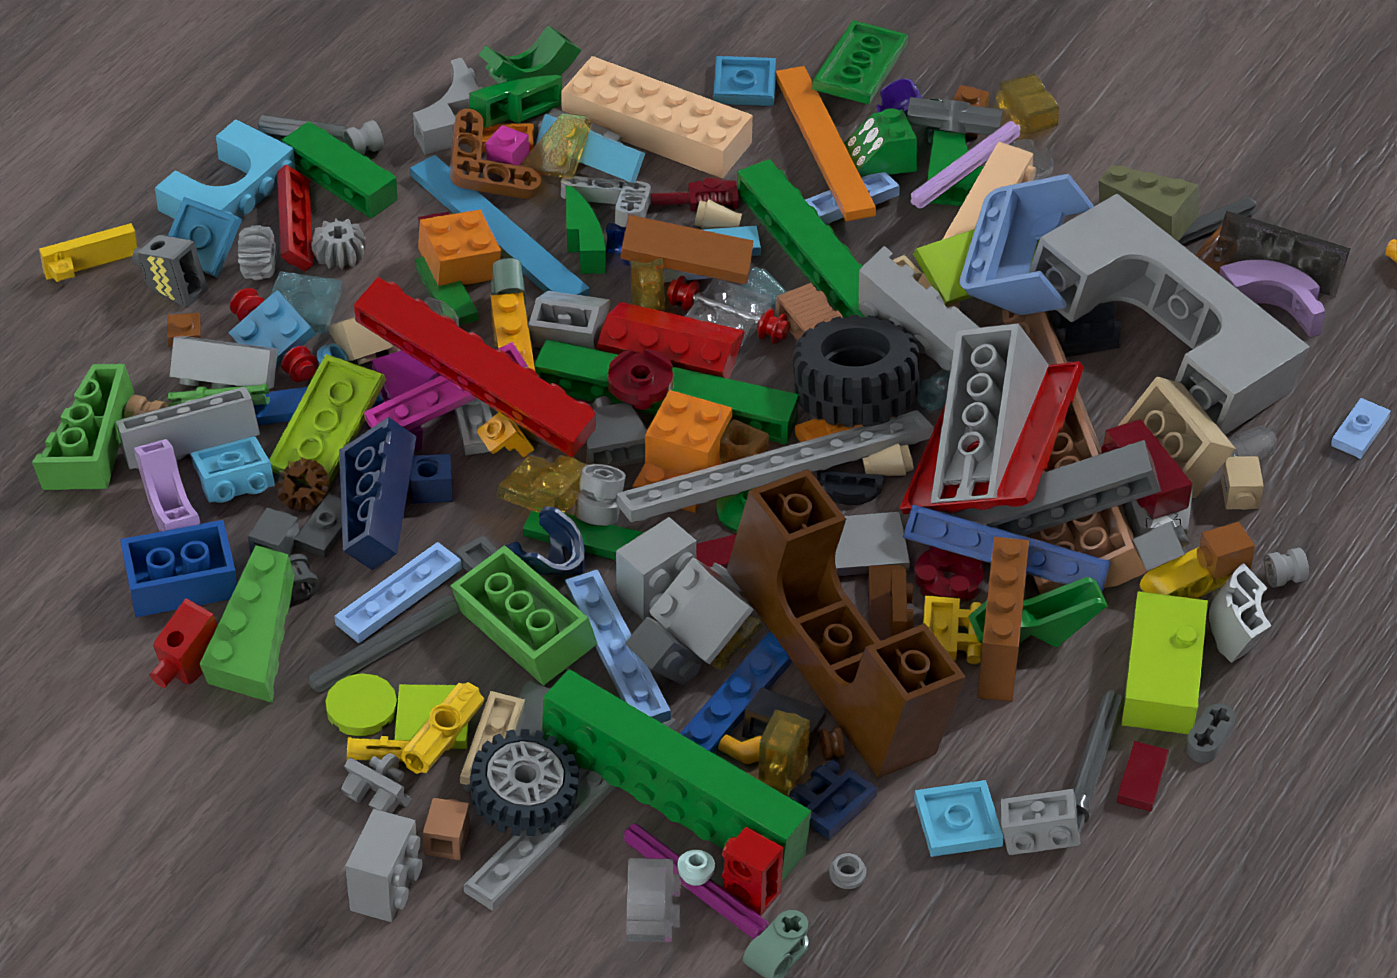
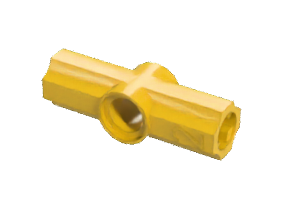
M469 682L465 684L458 683L440 705L432 708L429 719L401 753L400 758L405 762L406 768L416 774L421 772L427 773L444 751L454 746L458 734L483 705L484 697L480 694L478 687Z

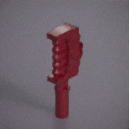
M716 177L705 178L703 182H690L688 184V192L650 193L651 206H681V204H689L690 210L696 211V205H699V201L707 202L709 199L721 206L725 203L726 205L732 204L733 209H738L737 182L733 180L728 181L724 179L721 181Z

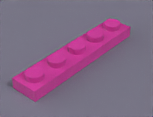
M513 342L498 348L506 352L515 363L522 367H528ZM441 375L365 411L364 416L370 428H373L389 417L409 431L477 398Z

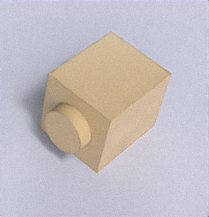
M1258 456L1228 457L1224 462L1221 484L1226 509H1260L1264 485Z

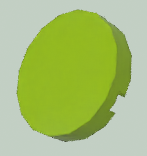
M372 674L349 675L337 681L328 691L325 701L330 723L332 725L334 723L339 727V731L353 736L376 734L382 730V726L388 722L390 724L394 720L397 711V699L394 688L385 679Z

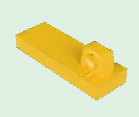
M132 223L39 248L46 280L54 278L56 282H60L71 277L74 278V272L131 257L134 250L138 247L136 233Z

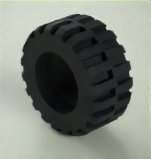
M850 315L848 318H841L839 316L832 318L829 322L822 321L817 323L814 329L809 328L805 331L794 346V393L799 394L798 402L807 413L810 412L812 417L818 420L825 419L828 424L836 425L839 423L844 424V427H854V425L866 427L872 426L875 422H880L881 424L888 422L891 417L897 418L906 409H909L919 394V348L917 342L901 325L895 326L893 321L888 319L879 320L877 316L859 317V315Z

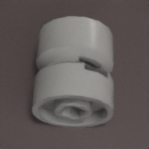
M602 464L584 466L579 485L582 492L578 494L575 509L576 517L594 525L607 526L617 523L620 508L617 506L616 493L623 492L626 477L624 472L618 468Z

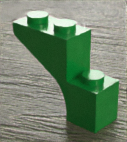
M1085 577L1034 598L1024 600L1019 644L1030 635L1056 648L1108 606L1097 581L1091 577ZM987 601L968 616L977 639L982 644Z

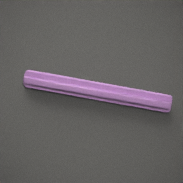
M1013 121L1004 124L911 193L912 199L910 200L912 205H916L917 208H923L987 161L998 141L1010 144L1020 136V126L1016 125Z

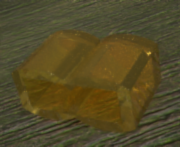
M1032 73L999 83V92L996 93L997 104L1001 110L1004 109L1009 115L1010 121L1020 126L1022 134L1026 135L1058 126L1059 107L1053 96L1045 90L1041 80Z

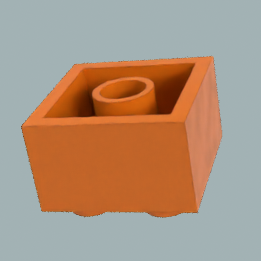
M481 209L420 220L418 249L422 257L424 256L438 286L457 281L467 285L492 279V265L500 260L501 249Z

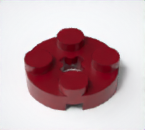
M644 349V354H633V350L622 352L609 364L608 390L619 400L633 404L637 409H649L653 403L664 399L669 390H672L674 387L671 361L660 352L650 349ZM644 375L647 376V378H645V379H637V378H635V376H638V377H642V376H644Z
M932 546L918 558L914 573L915 584L917 583L920 587V593L924 597L960 598V600L967 598V602L979 594L984 577L982 561ZM944 572H952L956 574L951 575L949 578L943 577Z

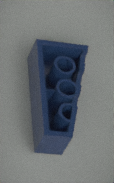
M389 417L339 450L343 551L371 570L397 554L416 443V436Z

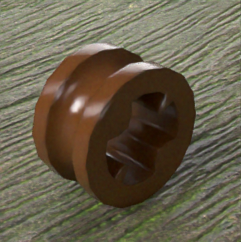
M835 726L830 732L825 728L820 729V744L824 759L829 761L834 755L838 756L839 759L844 758L845 746L840 727Z

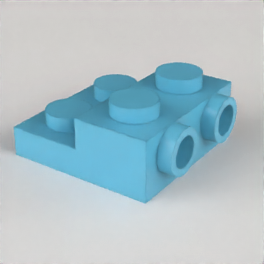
M255 436L190 453L192 464L200 478L202 490L209 503L227 502L234 496L245 493L258 494L268 487L275 486L271 463Z

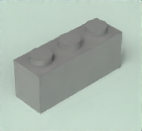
M187 336L174 337L170 377L180 378L179 384L199 386V381L212 382L211 388L214 389L230 388L231 385L252 386L266 383L269 389L274 388L278 348Z

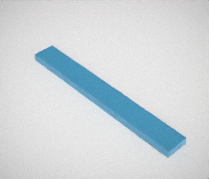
M436 155L410 167V176L452 213L456 214L481 209L501 249V255L505 259L513 258L519 260L522 266V273L543 292L553 291L590 296V288L478 191L454 185L450 180V167Z

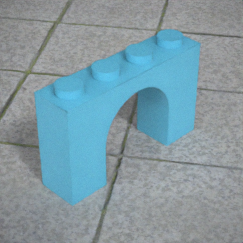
M235 119L216 135L218 159L245 172L247 175L230 185L208 186L175 170L155 187L158 211L175 219L183 198L186 197L242 218L278 187L277 171L286 164L296 170L294 149Z

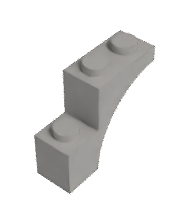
M463 58L450 60L452 85L448 92L433 105L413 112L414 136L424 155L451 148L453 125L457 113L462 109H470L469 93L483 88L482 86H477L475 73L472 68L468 69Z

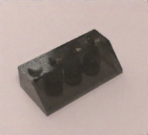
M1226 211L1213 260L1218 262L1224 261L1227 265L1245 260H1268L1283 263L1311 277L1320 286L1319 293L1336 297L1351 248Z

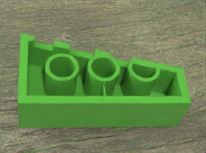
M93 364L74 394L76 400L70 408H65L60 417L62 421L56 432L49 434L45 441L47 447L44 452L37 454L32 462L42 490L108 489L120 445L115 421L124 419L127 402L134 394L125 364Z
M255 546L200 662L208 684L267 702H273L274 680L278 673L280 646L284 640L285 618L289 611L295 577L288 554Z

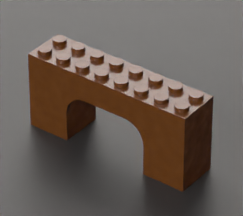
M806 469L749 490L727 572L877 778H880L937 754L966 676L926 623L880 641L844 592L837 575L835 555L846 518L810 470Z

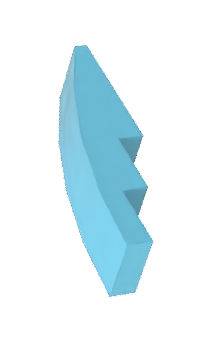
M545 114L536 140L537 144L633 183L636 182L645 153L625 146L623 143L549 114Z

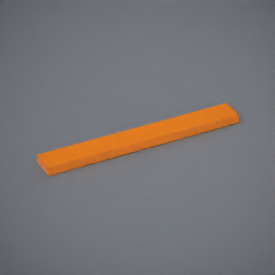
M805 66L777 70L776 81L845 221L876 216V206L819 93L812 89L813 82Z

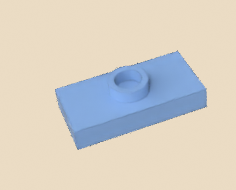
M1360 398L1333 436L1331 446L1361 459L1388 421L1391 410Z

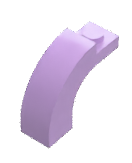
M1268 260L1238 261L1220 267L1219 275L1254 303H1267L1279 306L1295 318L1309 337L1321 334L1325 309L1322 303L1317 301L1320 286L1304 272L1289 265Z
M164 439L135 447L134 451L140 475L159 531L199 525V516L187 498L173 446L169 441Z

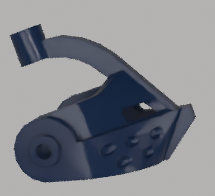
M544 507L539 514V524L550 536L551 547L548 559L537 553L525 552L522 550L519 542L505 545L539 575L584 574L585 549L581 533L575 523L555 507ZM564 548L568 549L570 555L568 561L565 558Z

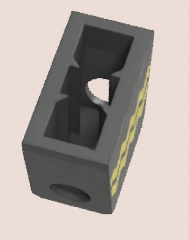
M158 235L144 247H138L134 250L132 262L134 265L142 268L146 284L151 290L187 308L208 290L194 241Z

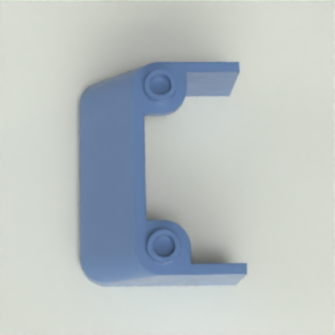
M1069 174L994 189L983 201L960 277V285L968 295L1018 315L1065 308L1066 301L1041 271L1028 273L1040 237L1063 225L1065 216L1083 213L1094 207V205Z

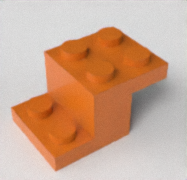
M669 390L645 434V464L633 484V489L720 465V439L732 418V407ZM701 503L681 509L696 513Z

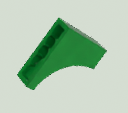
M934 130L927 181L968 152L965 134ZM978 166L930 203L961 207L984 167Z

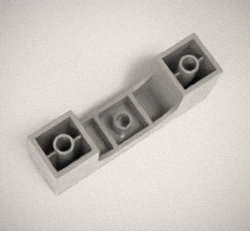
M1115 194L1040 237L1029 273L1041 271L1066 301L1065 308L1056 310L1070 322H1073L1090 312L1098 304L1110 301H1124L1144 309L1193 349L1184 355L1175 381L1185 386L1224 435L1291 392L1310 346L1120 195Z

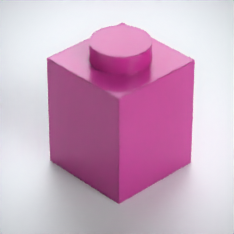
M501 125L486 142V160L526 167L529 164V136Z

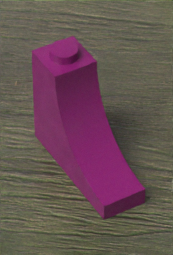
M402 350L372 360V370L384 374L386 377L384 386L379 393L383 403L441 376ZM420 425L409 430V432L416 436L414 452L422 450L423 429Z

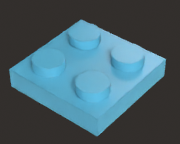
M986 780L915 790L914 801L931 857L1003 846L1004 837Z

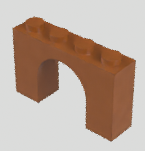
M994 537L977 698L1013 701L1029 540Z

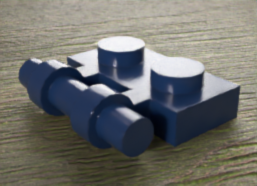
M830 760L824 766L819 765L811 772L810 779L803 785H796L789 792V798L811 810L809 826L827 839H831L877 796V787L851 769H848L839 777L837 773L840 771V766L834 760ZM820 788H827L819 796L815 794Z

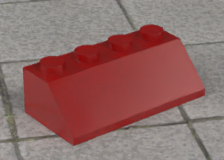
M620 302L607 314L597 344L599 351L617 355L628 350H633V354H644V349L654 350L665 355L671 361L673 367L730 379L745 332L741 329Z

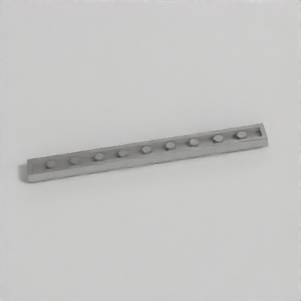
M918 410L902 414L897 418L893 417L888 422L882 424L875 422L872 426H860L616 493L617 506L630 522L646 520L649 517L667 512H675L691 505L707 503L710 500L727 495H735L741 491L771 483L806 469L813 472L820 469H828L831 466L848 461H856L897 443L900 446L916 444L919 441L930 439L933 426Z

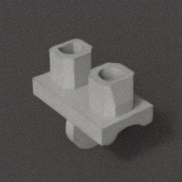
M389 753L382 760L375 756L372 757L369 766L375 768L376 771L352 758L348 759L344 767L349 774L341 788L348 798L360 803L370 788L376 791V794L368 804L372 810L376 809L392 814L399 804L405 808L408 806L412 798L404 793L402 785L391 780L393 778L400 782L405 775L403 771L398 769L399 758Z

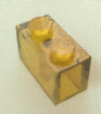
M775 709L760 739L758 780L787 796L799 784L808 764L810 720L802 718L797 714Z

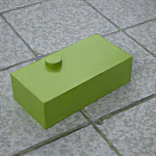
M1137 592L1122 726L1189 734L1195 725L1198 709L1208 600Z

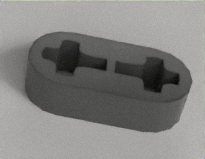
M1214 703L1203 711L1187 738L1186 753L1192 760L1199 763H1208L1218 756L1234 730L1236 715L1231 707L1222 703ZM1218 719H1222L1217 727L1212 726L1213 721L1216 722ZM1206 738L1209 739V744H1205L1203 747L1198 746L1201 745Z

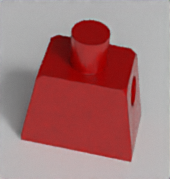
M187 598L182 602L153 644L159 663L149 676L157 685L166 688L174 678L186 684H192L203 674L200 662L218 626L213 613Z

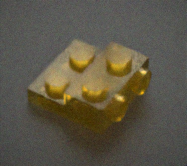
M529 455L498 485L497 497L539 513L542 508L548 506L555 507L564 513L567 509L573 507L578 494L582 492L579 488L583 467L588 464L560 455L553 463L546 461L544 458Z

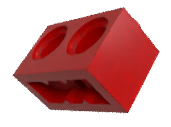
M745 827L736 838H730L723 849L724 871L722 879H724V889L762 916L781 893L783 847Z

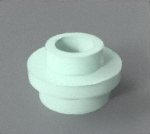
M702 850L687 851L678 860V873L690 885L698 886L705 884L714 874V859L709 853Z

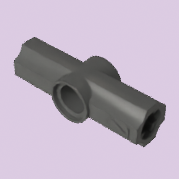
M910 97L907 119L911 125L939 128V131L963 134L967 132L990 136L1001 127L1003 110L970 106V103L944 99L942 102Z

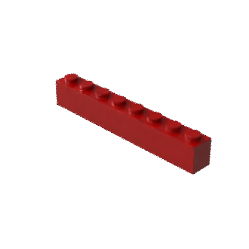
M377 277L355 302L354 313L357 323L458 385L463 390L471 393L474 397L569 457L573 458L596 430V413L586 402L576 401L568 396L557 384H549L542 380L530 367L520 366L512 361L506 352L491 348L484 343L480 336L473 332L467 333L458 327L450 317L446 315L440 316L432 311L423 300L419 298L413 299L405 294L396 283L386 282Z

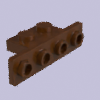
M902 565L869 566V626L880 641L912 629L914 614L913 609H907V603L912 604L913 583L906 582V568H903Z

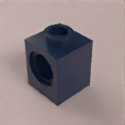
M450 454L413 456L408 490H411L412 504L453 502Z

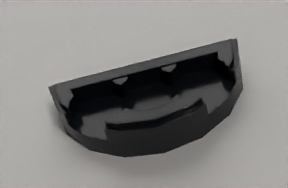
M821 470L817 472L818 482L832 501L848 506L862 505L875 499L882 491L885 475Z

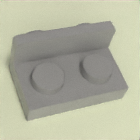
M1074 789L1001 799V825L1009 855L1073 847L1081 844L1077 825Z

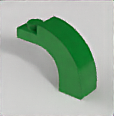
M547 25L536 42L519 55L505 56L485 45L479 56L487 62L485 68L489 71V75L498 83L539 76H561L582 50L564 34Z

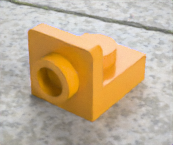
M500 412L477 429V434L492 454L497 453L504 446L509 451L515 448L523 457L534 450L521 429Z

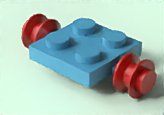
M245 288L236 292L231 299L230 310L233 314L237 315L240 323L228 332L233 339L240 344L278 348L276 368L281 365L282 369L289 373L290 378L295 382L310 379L318 367V360L314 355H310L309 349L303 345L316 332L278 290L266 300L258 296L257 291L253 288Z

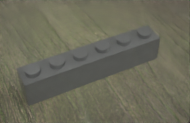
M1145 440L1042 473L1035 497L1026 505L1019 507L995 506L986 510L975 508L963 509L959 512L951 513V516L1025 536L1161 492L1153 459Z

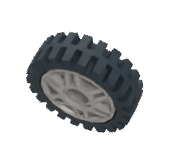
M521 729L520 736H516L515 730L506 731L505 739L499 733L493 736L492 743L487 740L482 745L481 751H477L470 774L472 805H476L477 814L480 817L485 815V822L490 826L497 822V830L505 833L508 827H511L512 835L520 836L521 829H526L527 836H535L536 828H539L541 834L549 832L551 825L555 829L560 826L562 820H566L574 808L579 787L578 765H576V759L573 754L568 755V747L564 743L557 747V738L550 735L547 740H544V732L536 730L534 737L529 736V729Z

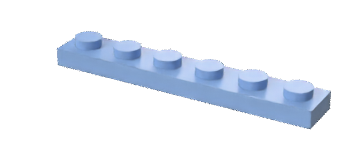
M598 570L566 579V590L573 604L589 617L598 643L595 647L621 699L660 723L671 720V711L648 666L625 645L626 641L631 637V633Z

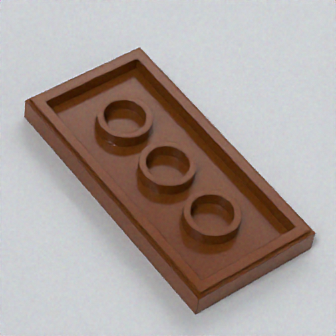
M629 215L620 258L747 284L754 241Z

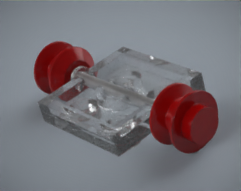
M684 275L679 276L677 280L673 279L668 287L667 296L670 298V304L675 306L680 301L682 302L683 310H689L685 317L744 330L745 334L740 347H743L756 328L760 339L770 335L773 344H777L780 340H785L789 333L790 322L787 321V314L783 313L779 318L775 317L774 309H772V298L716 278L701 293L699 282L693 280L690 284H687Z

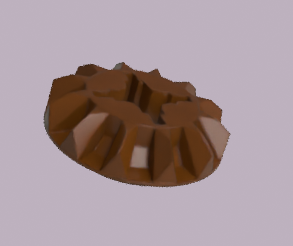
M303 457L295 462L289 461L288 466L283 471H279L278 483L275 484L278 498L286 507L295 511H307L315 508L324 500L329 489V477L325 468L316 460H308ZM307 476L305 480L309 483L312 489H305L301 487L297 491L298 487L294 484L292 480H303L304 477Z

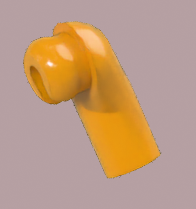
M726 734L720 740L718 750L748 765L763 760L772 754L774 743L766 736H757L740 742Z

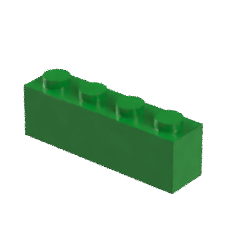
M310 121L282 139V143L294 149L295 169L370 219L398 200L397 180L390 171L384 170L368 157L356 152L348 144L339 141L325 129L319 128Z

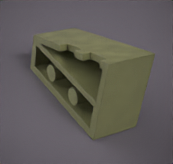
M1111 165L1099 179V203L1118 194L1176 241L1180 240L1199 216L1198 184L1186 182L1183 179L1159 176L1153 172L1133 170L1122 165Z

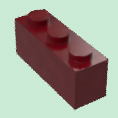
M1141 419L1106 429L1101 454L1145 440L1154 462L1161 492L1136 500L1138 505L1144 508L1152 519L1189 507L1193 483Z

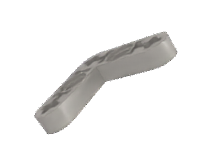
M569 176L561 179L560 195L564 199H566V186H572L583 196L586 202L616 204L615 224L619 226H627L629 215L643 218L646 216L651 193V186L648 183L640 181L633 183L626 180Z

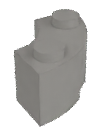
M1244 563L1234 571L1215 595L1209 610L1210 627L1217 643V649L1231 663L1250 652L1272 626L1264 616L1261 607V597L1267 587Z

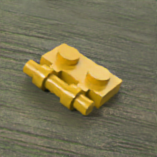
M925 596L923 624L926 623L954 661H956L957 650H964L967 653V662L978 664L981 661L983 644L978 641L968 616L982 604L974 602L970 605V610L959 609L960 598ZM958 626L966 627L968 634L958 633Z

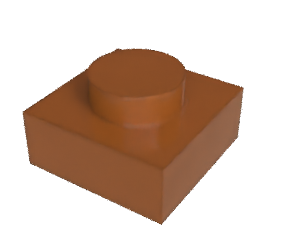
M200 313L168 315L167 338L169 347L173 346L174 337L201 338Z

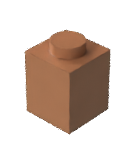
M432 799L423 830L425 855L461 860L470 829L469 803L460 802L455 799Z

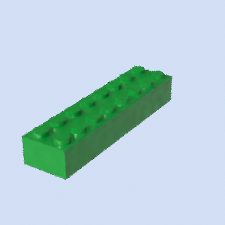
M570 669L543 696L542 732H544V740H547L552 735L558 739L557 747L564 743L568 747V755L573 754L576 764L581 768L589 769L601 775L610 785L623 789L633 795L640 803L650 805L663 813L670 821L682 824L692 830L699 838L708 840L724 849L730 838H736L745 827L783 847L782 881L804 857L811 810Z

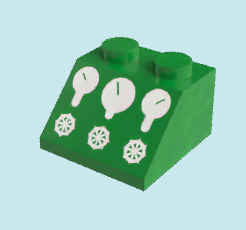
M886 109L882 112L872 113L844 142L861 178L886 172L889 175L917 171V138L903 110Z

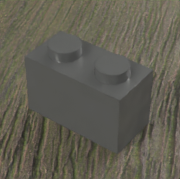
M649 617L645 618L625 643L651 670L683 686L698 674L700 666L704 663L703 659L669 633L659 622Z

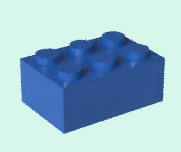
M223 520L120 539L135 617L177 610L186 598L197 605L231 599L237 586V579Z

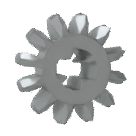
M335 218L334 222L323 221L322 227L315 228L313 241L311 242L312 251L319 264H327L328 269L339 266L342 270L345 265L354 267L356 261L363 260L366 238L359 224H351L349 219L341 222Z
M261 225L243 228L239 233L238 262L240 264V271L245 279L263 280V278H271L275 272L276 243L270 227H262Z

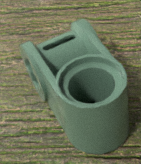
M506 258L493 263L491 294L500 295L523 292L526 305L521 262L517 259Z
M787 910L780 913L763 933L749 944L743 955V963L764 978H784L790 968L808 950L809 940L806 933L808 932L809 924L807 917L797 910Z

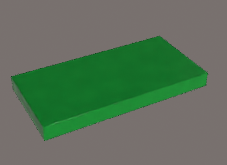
M852 20L815 76L812 89L869 105L907 46L909 35Z

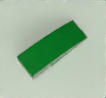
M550 75L518 79L470 92V109L476 110L481 114L484 128H489L508 119L519 123L562 105V76Z
M566 186L567 252H580V274H605V243L600 223L583 196L572 186Z

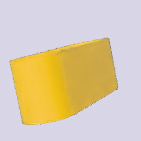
M1199 547L1185 555L1148 571L1140 581V588L1143 592L1197 599L1222 587L1231 575L1213 580L1208 570L1199 564L1197 558V549Z

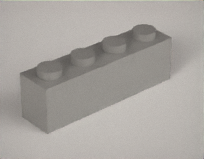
M246 387L115 421L124 458L129 469H139L134 451L135 447L167 439L173 446L176 460H180L191 452L260 435L253 401Z

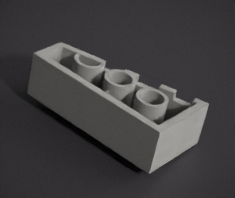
M883 246L859 269L858 309L865 317L868 315L877 316L879 320L888 319L893 321L895 326L901 325L917 342L919 353H925L937 361L941 368L951 371L957 330L979 327L955 306L948 309L938 291L932 286L925 289L913 278L915 272L906 264L902 268L890 259L893 253Z

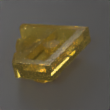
M561 114L521 162L520 166L534 169L540 175L574 178L592 121L586 116Z

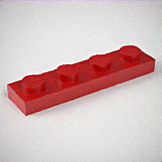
M285 164L277 171L280 256L288 264L294 265L305 272L313 265L309 179Z

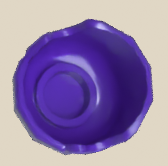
M902 78L891 82L881 90V106L877 104L876 107L878 112L886 109L903 110L907 117L910 97L922 99V96L911 79Z

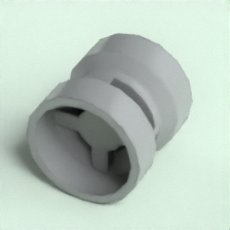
M374 120L363 123L359 130L355 127L343 130L344 142L363 156L365 151L375 152L384 148L381 130Z
M1300 547L1288 549L1286 554L1274 552L1264 556V571L1271 587L1284 586L1290 580L1295 583L1308 580L1309 564L1306 554Z

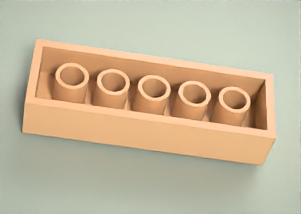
M591 56L561 91L563 112L605 127L620 135L623 142L722 179L752 143L753 115Z

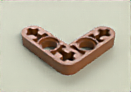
M473 109L460 110L456 115L452 133L449 174L452 183L464 189L521 199L534 197L541 183V177L538 172L528 167L482 160L483 117ZM466 122L470 123V133H465ZM468 144L473 147L474 152H463L459 145ZM462 170L467 171V175H464ZM479 172L482 173L481 178H478ZM491 173L498 174L502 177L503 181L493 182L487 175ZM524 181L528 182V186L524 185Z

